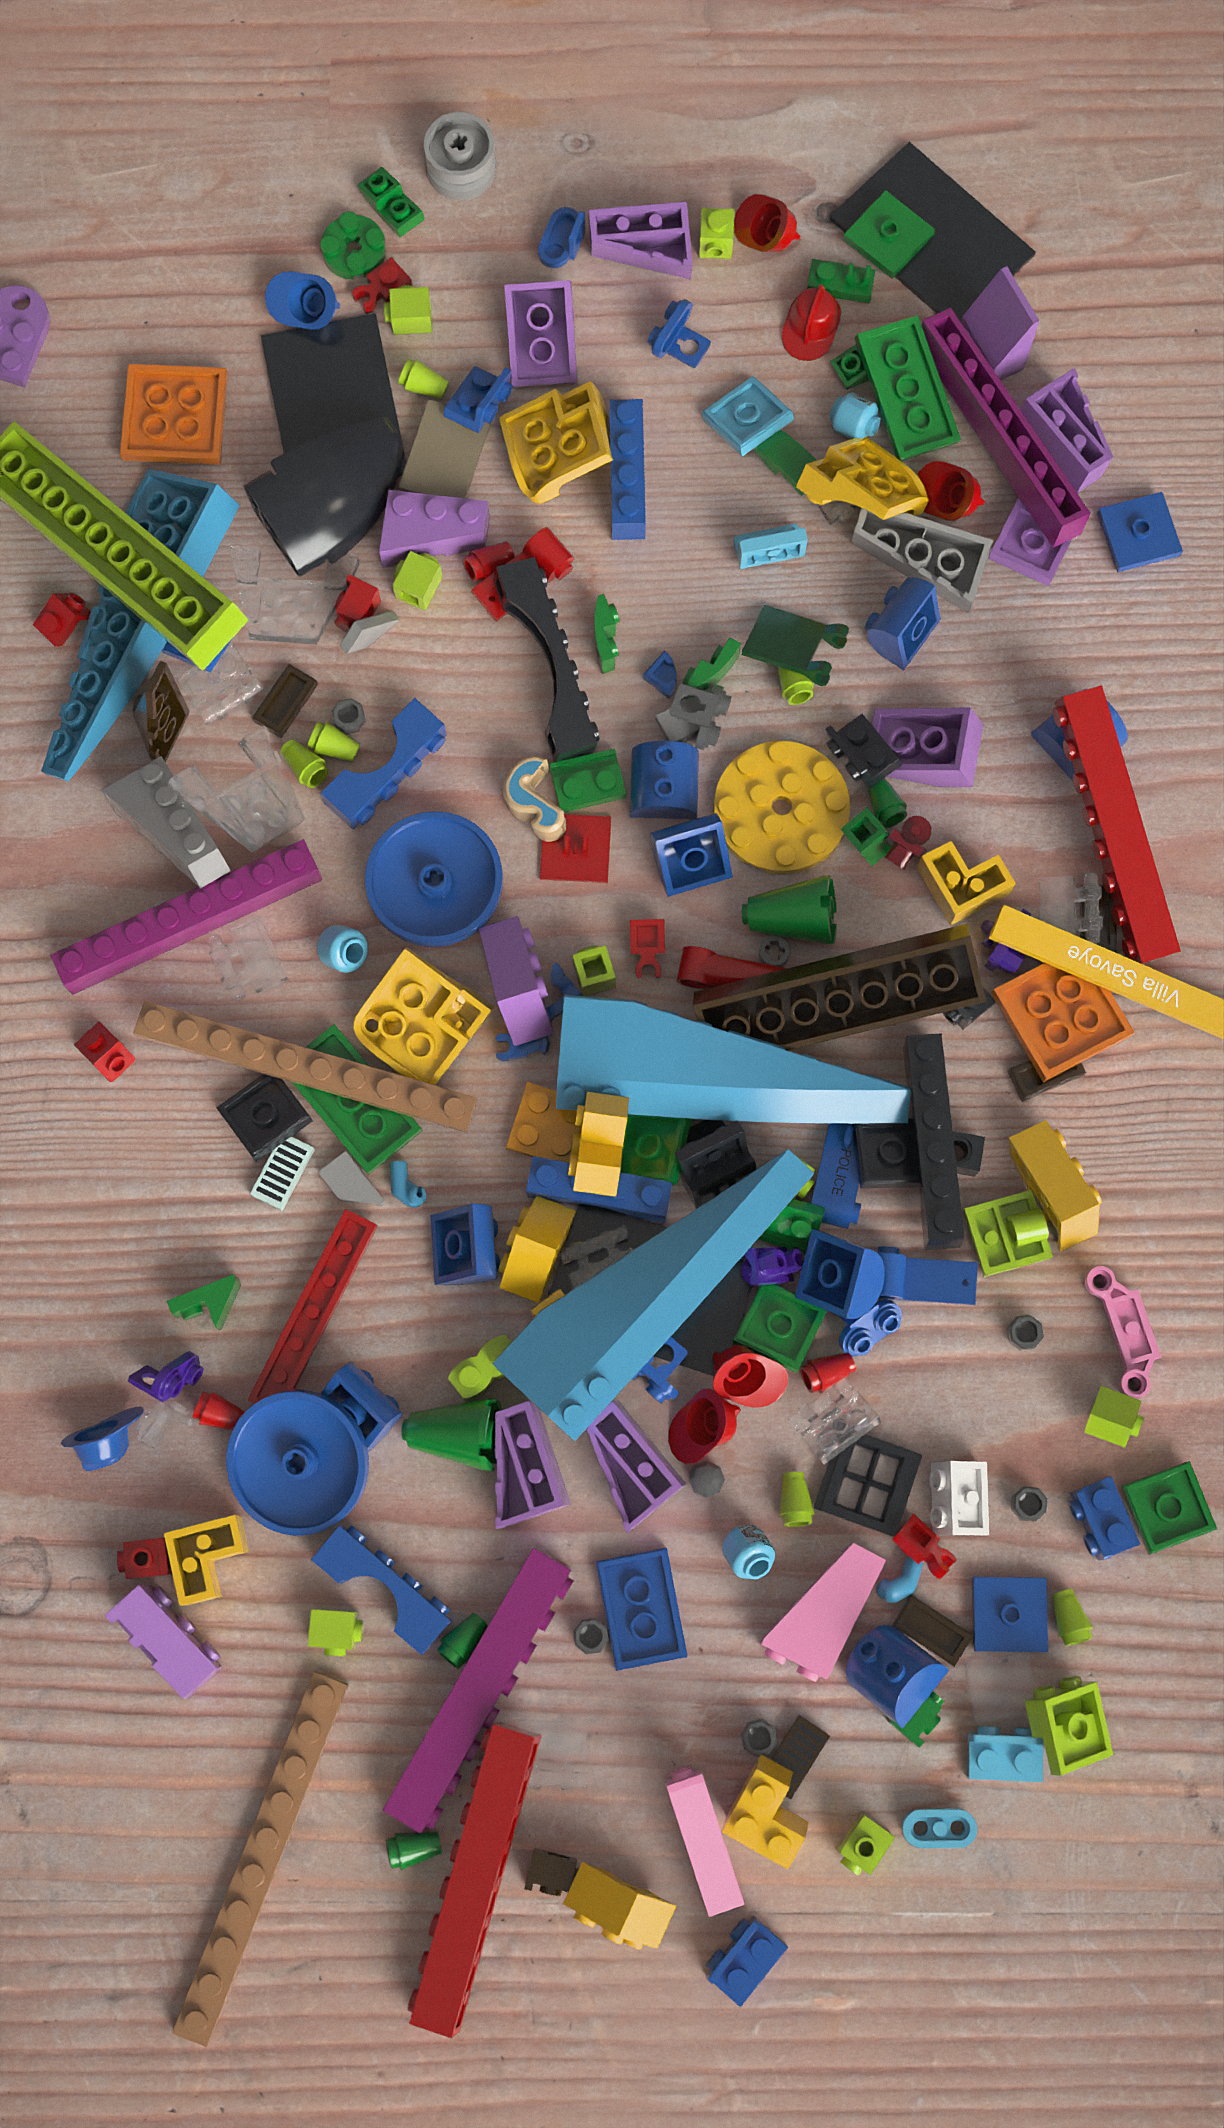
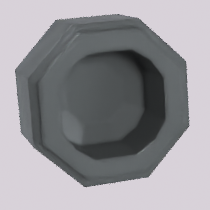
M352 698L339 700L332 710L335 727L345 734L359 732L366 722L362 704Z
M1031 1315L1017 1316L1007 1328L1009 1343L1018 1350L1034 1349L1044 1337L1042 1323Z
M709 1461L694 1466L689 1478L693 1492L705 1498L718 1494L725 1481L720 1466Z
M1024 1486L1012 1495L1011 1510L1020 1521L1036 1522L1047 1512V1498L1039 1488Z
M596 1618L581 1620L573 1631L575 1646L585 1654L600 1653L609 1641L607 1627Z
M763 1719L748 1722L741 1732L743 1748L755 1757L760 1756V1754H770L777 1743L775 1728Z

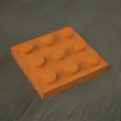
M128 364L120 447L122 461L221 465L228 384L227 368Z
M1043 963L1002 984L991 992L1043 1082L1131 1037L1135 1033L1110 990L1047 963Z

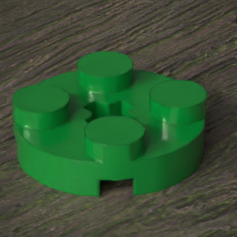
M354 212L342 213L338 219L327 226L321 238L320 247L326 266L332 273L344 279H354L353 276H361L363 274L365 278L366 275L380 266L386 257L385 236L379 225L372 219L356 215ZM351 242H358L361 249L359 251L353 249L351 252H348L347 245Z

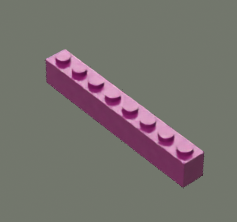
M949 308L922 321V328L941 382L1052 547L1054 548L1081 535L1091 514L953 310Z
M302 839L221 876L202 888L197 887L50 954L63 985L74 995L322 881V877L305 840Z
M535 1548L532 1549L382 1811L420 1834L426 1826L433 1829L444 1810L438 1806L445 1793L452 1796L462 1778V1775L457 1773L463 1760L469 1763L472 1761L481 1745L475 1739L482 1727L490 1729L500 1711L494 1707L501 1694L508 1697L519 1678L513 1674L520 1661L527 1664L537 1646L531 1642L538 1629L546 1631L555 1615V1612L550 1610L556 1597L564 1599L574 1580L568 1577L572 1570Z

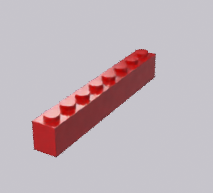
M1100 685L1063 696L1054 702L1053 716L1056 725L1059 728L1062 727L1065 741H1063L1064 754L1068 761H1072L1075 774H1073V784L1076 792L1082 794L1085 807L1082 809L1083 818L1086 825L1091 827L1095 838L1092 841L1093 852L1097 860H1101L1105 873L1102 874V881L1106 892L1112 895L1114 902L1112 915L1116 925L1121 926L1124 936L1122 949L1124 955L1141 964L1181 952L1103 686Z
M502 1722L493 1724L492 1729L487 1728L484 1733L481 1750L485 1751L481 1766L477 1765L475 1767L470 1787L475 1788L471 1803L466 1802L460 1818V1824L464 1825L461 1839L455 1840L450 1853V1861L454 1862L450 1877L446 1876L444 1878L439 1893V1898L443 1899L440 1914L435 1913L429 1928V1936H432L433 1940L430 1950L425 1951L420 1960L418 1973L422 1974L419 1989L415 1988L408 2003V2011L412 2012L410 2025L451 2039L461 2030L542 1737L541 1734Z

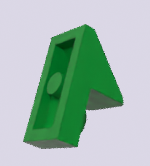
M232 1274L167 1301L171 1314L176 1318L183 1317V1320H189L203 1314L202 1308L208 1307L215 1327L221 1330L241 1283L239 1278Z

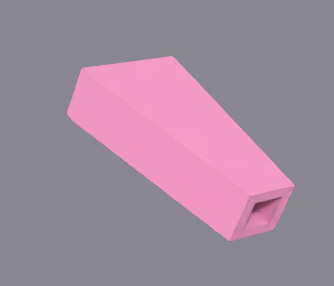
M855 1543L849 1544L763 1636L760 1645L766 1647L764 1655L782 1665L786 1659L798 1664L799 1667L796 1672L814 1682L817 1681L819 1676L827 1680L886 1560Z
M690 1765L670 1772L672 1779L665 1781L708 1916L710 1917L744 1905L700 1769L693 1771Z

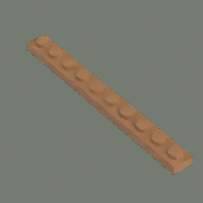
M144 1001L133 1034L140 1038L465 1133L468 1132L478 1101L477 1097L148 1001Z
M316 1671L313 1672L172 2034L204 2047L209 2045L349 1684Z

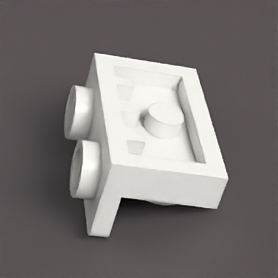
M945 1461L931 1463L929 1484L932 1495V1509L930 1521L933 1532L937 1536L989 1535L987 1462Z

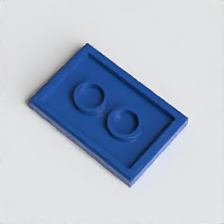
M667 1548L596 1561L616 1671L688 1657Z

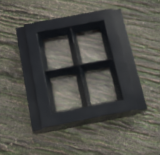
M840 1426L813 1508L894 1537L898 1532L923 1455Z

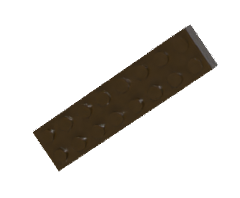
M967 924L695 991L693 994V1008L697 1022L700 1020L712 1024L714 1028L727 1032L731 1030L782 1046L787 1051L987 1002Z

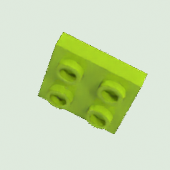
M1032 1190L963 1209L983 1278L1053 1258L1047 1239L1048 1228L1041 1209L1037 1208Z

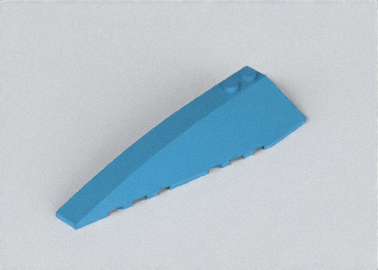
M148 468L125 513L203 577L240 505L216 483ZM100 584L97 592L101 598L99 604L91 610L77 655L81 662L78 671L72 672L68 685L72 687L68 703H62L59 716H61L62 723L60 729L53 732L41 770L46 775L69 782L111 728L167 643V640Z
M564 995L556 1109L577 1110L578 1105L585 1106L587 1092L629 1097L628 1114L781 1123H908L911 1087L870 1074L856 1073L850 1071L848 1067L838 1064L834 1066L816 1060V1057L804 1053L801 1055L785 1050V1047L731 1030L727 1032L714 1028L712 1024L700 1020L698 1022L678 1016V1013L665 1009L661 1011L651 1008L646 1003L637 1000Z
M789 1149L785 1150L741 1181L730 1186L718 1196L692 1211L689 1215L675 1222L582 1285H579L556 1302L542 1309L492 1364L575 1441L709 1295L814 1173Z

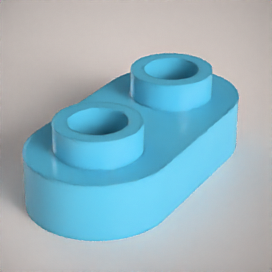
M959 1808L914 1809L905 1815L901 1825L902 1834L906 1841L917 1848H963L970 1845L977 1835V1824L974 1817L967 1811ZM956 1820L961 1821L963 1824V1830L960 1834H953L950 1829L952 1822ZM917 1821H924L926 1824V1831L921 1835L915 1834L913 1826Z

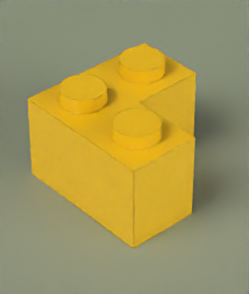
M952 841L922 855L917 866V870L950 926L1009 896L1016 885L999 854L968 870Z
M587 1092L585 1106L578 1105L575 1126L582 1127L581 1134H574L568 1173V1176H575L573 1191L616 1197L629 1097Z
M537 1195L530 1208L523 1207L517 1226H513L506 1243L507 1246L512 1247L511 1252H505L498 1272L503 1274L499 1288L536 1303L540 1302L549 1284L557 1257L567 1239L576 1210Z
M232 1515L164 1533L179 1606H188L222 1597L214 1561L249 1552L242 1516Z
M760 1754L726 1816L722 1833L780 1866L789 1869L806 1838L809 1822L780 1806L790 1788L793 1772Z
M585 1862L581 1863L563 1903L575 1911L573 1918L589 1927H594L596 1923L603 1928L601 1935L618 1944L624 1942L641 1950L643 1945L658 1948L676 1908L674 1904L653 1892L629 1884L605 1869Z

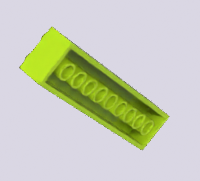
M15 421L0 435V500L203 671L247 623V617L228 597Z

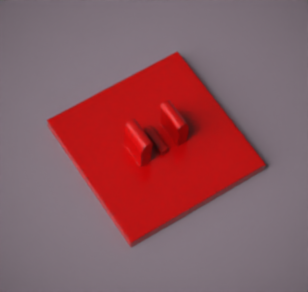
M564 814L566 819L565 834L556 841L547 842L542 840L540 880L608 883L612 817Z

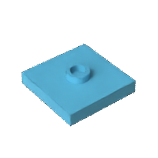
M754 376L701 412L703 420L741 456L747 454L794 420L793 412Z

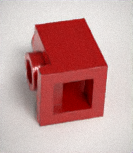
M350 574L345 579L348 587L347 591H342L335 603L337 618L334 623L346 632H348L354 621L373 616L381 603L377 587Z
M165 1537L123 1542V1550L117 1551L119 1573L125 1572V1579L130 1580L173 1575ZM144 1551L148 1555V1561L145 1565L140 1566L137 1563V1555Z

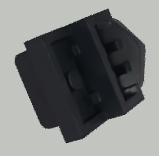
M706 1119L690 1127L686 1145L674 1152L682 1183L695 1209L718 1196L721 1192L757 1169L755 1160L748 1151L744 1130L738 1121L726 1126L723 1120Z

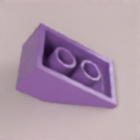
M1006 266L1000 269L961 320L962 325L1000 381L1024 370L1039 324L1038 317Z
M563 280L504 285L513 387L576 383L577 365L572 281Z
M971 707L875 709L872 726L902 763V766L886 777L937 787H973L983 724Z

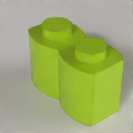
M500 1335L491 1339L481 1348L476 1357L463 1360L451 1371L448 1379L465 1402L478 1399L490 1389L494 1380L505 1378L492 1363L511 1343L507 1335Z

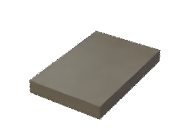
M428 399L398 491L466 499L491 423L486 422L479 433L474 432L444 417L446 404Z

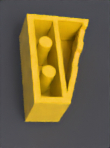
M1044 1120L1009 1137V1155L1028 1191L1032 1190L1044 1209L1042 1213L1046 1222L1051 1220L1058 1232V1241L1055 1243L1060 1252L1098 1234L1099 1205L1102 1204V1200L1097 1189L1093 1185L1088 1186L1082 1177L1084 1172L1077 1158H1070L1064 1149L1066 1148V1143L1058 1129L1052 1130L1047 1120Z

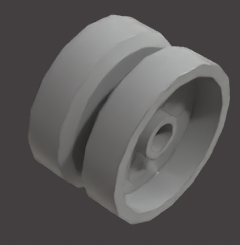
M464 112L442 115L431 123L425 133L423 145L426 171L430 184L439 194L451 200L465 201L479 197L490 188L496 175L495 141L491 128L481 118Z

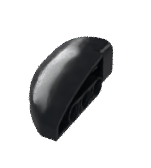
M386 417L359 422L320 436L274 458L271 461V466L276 475L269 470L244 485L256 516L299 577L325 563L326 559L330 564L341 559L375 525L386 507L388 490H394L403 457L401 437Z

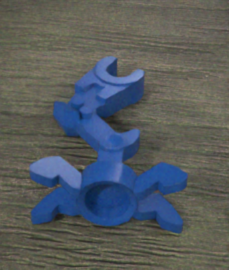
M554 963L550 978L552 986L560 988L563 995L582 996L571 980L565 977V973L560 965ZM564 996L547 1007L551 1023L555 1017L563 1012ZM510 1034L496 1035V1041L508 1042L510 1048L506 1053H496V1058L500 1061L528 1058V1054L538 1051L546 1055L551 1043L548 1036L514 1046Z

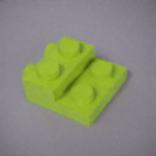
M1080 1676L1060 1679V1688L1057 1689L1052 1685L1033 1689L1034 1697L1024 1700L1032 1737L1043 1738L1051 1775L1062 1776L1114 1755L1097 1681H1081Z

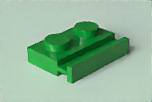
M615 749L549 763L558 805L563 812L626 799V790Z
M792 1199L757 1240L789 1249H800L801 1252L806 1253L812 1229H820L825 1208Z

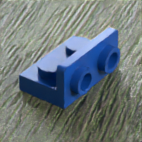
M474 366L445 406L443 416L479 433L486 422L490 424L494 420L499 403L501 401L505 403L508 400L513 388V384L509 383L512 370L505 367L499 377Z
M1112 1476L1070 1492L1072 1500L1068 1502L1074 1519L1077 1522L1082 1521L1087 1533L1083 1536V1540L1091 1556L1096 1555L1098 1561L1106 1560L1113 1555L1141 1545Z
M752 1916L748 1922L743 1918L729 1936L733 1941L723 1952L720 1948L717 1949L705 1965L709 1969L706 1973V1979L712 1985L715 1984L740 2008L788 1949V1946L755 1916Z

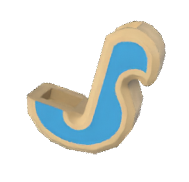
M536 755L520 760L511 768L503 783V796L507 808L515 818L523 822H531L536 837L547 842L556 841L566 832V819L561 808L534 791L550 769L547 759Z

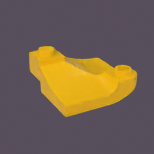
M592 381L563 395L557 389H554L499 417L515 478L522 492L533 503H544L559 496V488L563 484L613 460L606 429V421L609 420L602 393Z
M867 436L859 439L853 438L830 446L823 459L806 464L796 485L799 490L806 494V498L815 504L823 505L834 500L843 501L864 508L882 520L903 512L914 516L921 515L929 501L921 480L913 470Z
M407 947L356 1015L353 1027L358 1040L399 1074L436 1085L495 1007L468 986L466 987L452 979ZM369 1019H374L378 1022V1030L373 1031L368 1027Z

